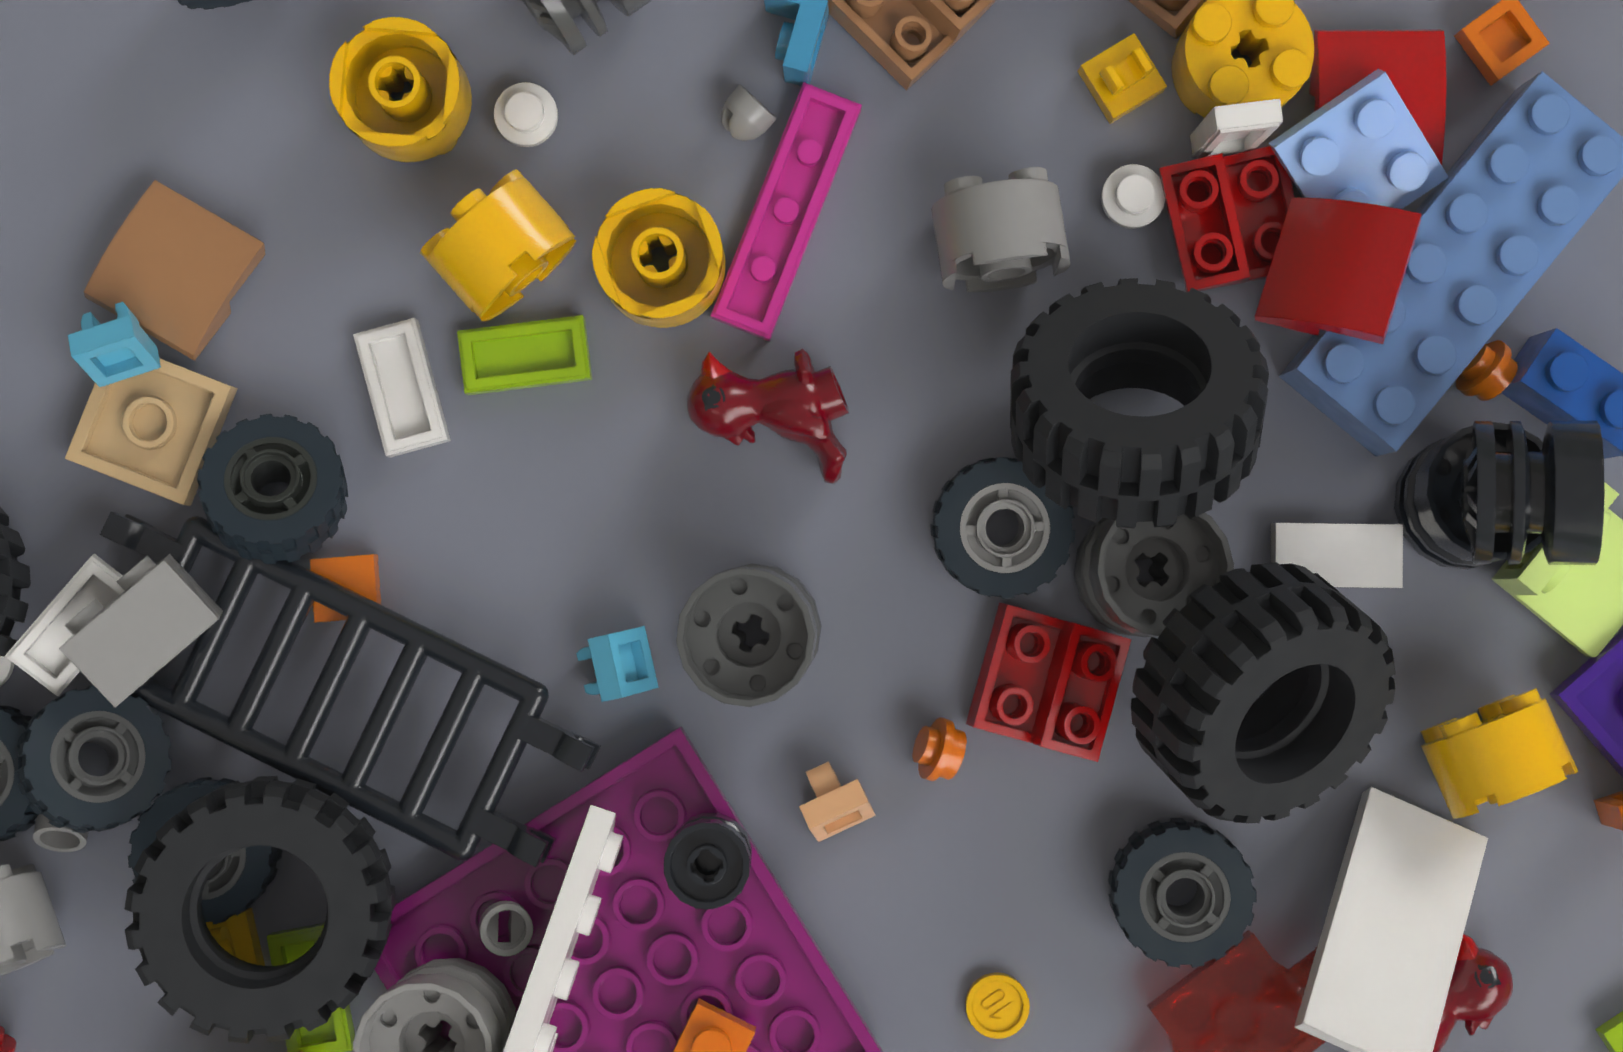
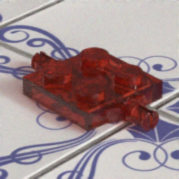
M1250 930L1242 934L1244 938L1237 947L1233 945L1225 952L1226 956L1217 961L1214 958L1204 962L1205 966L1197 967L1147 1005L1166 1031L1170 1048L1173 1052H1313L1326 1042L1294 1027L1318 946L1287 969L1271 958Z

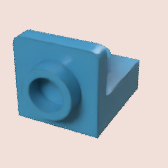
M764 0L766 12L795 20V24L784 21L775 51V59L784 61L782 65L784 81L802 86L803 82L810 84L829 19L828 0Z

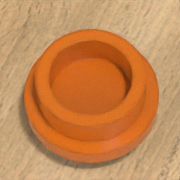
M1501 340L1485 344L1456 379V388L1465 396L1475 395L1481 401H1487L1499 395L1512 382L1518 370L1517 362L1511 358V348Z
M939 717L930 727L924 726L919 731L914 743L912 758L914 762L918 763V771L921 778L929 781H935L939 777L950 780L958 772L965 755L967 738L964 731L955 729L953 721Z

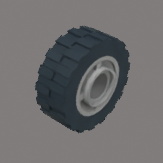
M987 458L978 460V462L957 471L958 474L951 480H948L941 489L942 493L938 501L935 500L932 510L934 515L933 523L930 524L931 536L934 540V550L938 559L941 560L945 570L966 588L987 597L1015 598L1014 596L1029 595L1038 591L1037 587L1045 582L1049 584L1057 576L1055 573L1059 567L1066 564L1070 557V554H1068L1071 542L1074 543L1076 530H1072V519L1075 518L1073 507L1068 506L1066 509H1063L1045 496V486L1040 489L1034 486L1022 471L1023 463L1016 458ZM1008 509L1017 518V534L1009 543L995 545L986 534L987 520L995 511Z

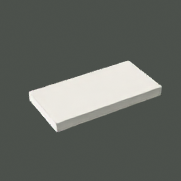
M1370 787L1364 791L1360 799L1294 1027L1349 1052H1433L1488 838L1376 788Z

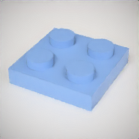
M1379 68L1268 143L1302 198L1346 200L1403 209L1449 178L1388 75Z

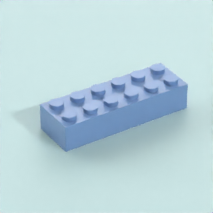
M1543 71L1518 87L1447 172L1449 178L1437 185L1416 209L1415 212L1421 213V223L1384 344L1320 329L1319 336L1312 335L1279 375L1282 380L1374 456L1393 453L1399 450L1623 177V137Z

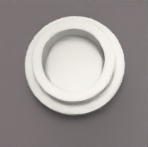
M522 82L508 87L498 97L494 108V120L499 132L507 141L520 147H533L545 142L553 134L558 122V109L553 97L546 89L534 83Z
M1137 164L1125 165L1116 169L1107 178L1102 188L1101 203L1104 212L1112 222L1124 228L1136 229L1150 224L1158 217L1165 204L1160 177L1150 168Z

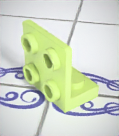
M1605 482L1602 546L1599 561L1596 565H1548L1541 542L1533 550L1523 555L1520 564H1508L1507 560L1492 578L1495 583L1586 657H1597L1623 625V520L1609 509L1610 505L1619 496V493Z

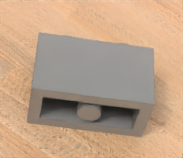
M168 554L157 565L147 555L116 581L125 592L104 608L95 599L64 625L73 636L59 648L60 651L114 707H117L218 621L223 612L171 554Z

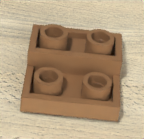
M828 0L829 14L907 91L981 18L996 0Z
M154 180L113 237L84 290L85 298L116 316L115 304L124 302L138 319L140 327L147 334L195 361L231 314L230 300L266 255L265 245L257 238Z

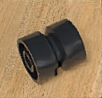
M705 812L689 818L677 829L664 855L663 873L669 889L681 902L696 909H715L729 904L742 892L749 878L752 863V846L748 834L736 820L722 813Z

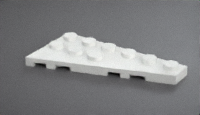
M590 805L503 1052H553L558 1033H556L557 1027L549 1023L557 999L560 998L567 1001L580 962L571 959L579 933L586 936L590 935L602 898L592 895L600 870L608 873L612 872L623 840V835L613 832L616 817L614 812Z

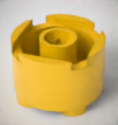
M1207 0L1197 10L1178 40L1171 66L1176 92L1184 106L1194 114L1198 113L1203 118L1216 106L1280 99L1282 108L1300 90L1310 76L1314 59L1312 30L1305 15L1294 3V0ZM1234 49L1239 50L1241 55H1248L1252 64L1248 67L1244 58L1233 59L1231 53Z
M381 18L363 26L364 30L355 35L348 43L345 41L338 49L330 68V96L343 122L369 149L390 160L420 162L451 151L457 144L458 138L461 136L469 120L472 94L466 72L450 47L425 24L408 18ZM404 82H409L413 86L412 91L404 93L402 100L395 101L391 96L392 92H402Z
M515 169L499 180L488 196L480 188H477L459 201L450 213L457 222L450 229L445 228L429 239L421 248L420 254L472 312H475L482 321L486 322L500 315L522 299L524 296L520 291L536 278L541 282L555 270L575 246L576 240L574 238L576 236L519 170Z
M663 188L636 191L620 199L612 206L595 236L592 248V261L596 277L615 307L635 323L657 328L683 325L703 314L719 296L726 269L725 253L720 233L708 211L688 197ZM656 247H663L667 255L677 254V256L669 259L670 268L666 271L657 272L653 265L644 267L645 264L653 260L651 250Z
M1536 688L1518 695L1513 694L1479 707L1478 710L1483 720H1480L1477 712L1458 719L1457 717L1420 731L1425 741V744L1421 745L1422 750L1453 819L1479 813L1477 805L1487 801L1490 804L1497 803L1498 806L1513 802L1566 780V775L1579 772L1546 698L1541 699Z

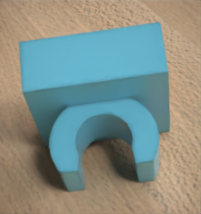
M124 302L115 304L117 319L101 324L89 312L82 316V330L68 335L71 357L99 387L161 368L157 346L140 327L138 319Z
M645 626L587 639L589 646L580 649L576 653L578 661L592 659L597 681L584 685L585 693L589 695L600 694L602 702L659 688Z

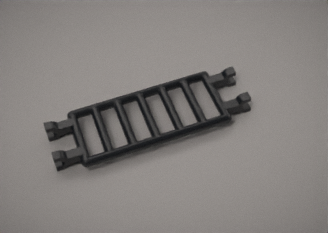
M110 512L100 533L101 536L145 556L148 555V557L158 562L168 554H171L188 574L202 546L234 561L230 573L215 601L223 612L219 620L197 638L174 688L172 689L150 678L130 696L134 698L140 697L148 703V706L295 779L298 778L315 783V789L329 796L336 793L349 802V806L457 860L464 861L470 859L474 855L481 838L534 867H537L540 862H546L556 838L533 827L523 825L495 811L527 743L581 772L585 768H591L601 745L540 717L549 698V692L545 685L294 562L288 563V560L276 561V564L263 563L260 559L252 558L250 561L240 557L238 551L233 548L229 550L220 542L217 532L214 533L208 520L202 517L194 516L187 519L176 539L132 515L126 514L124 517L116 512ZM261 574L291 590L228 717L196 700L257 575ZM314 601L346 616L347 619L286 745L252 728ZM370 629H373L403 644L404 647L343 773L309 757ZM427 657H430L460 672L461 676L399 802L367 786L366 783ZM484 685H487L519 702L458 829L455 830L423 814V811Z

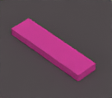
M803 82L711 313V319L770 342L861 113V104Z

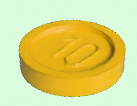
M994 972L981 976L970 986L965 999V1009L971 1025L980 1034L989 1038L1001 1039L1014 1035L1024 1026L1029 1015L1030 1004L1025 989L1018 980L1005 973Z

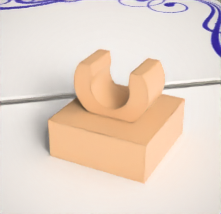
M829 761L806 772L817 798L800 805L799 808L809 830L818 842L876 816L858 779L841 786Z

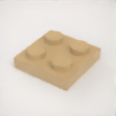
M159 358L161 368L103 387H99L95 383L65 459L179 504L191 506L199 487L197 477L198 469H202L204 464L202 457L207 448H212L217 442L216 437L220 435L238 388Z

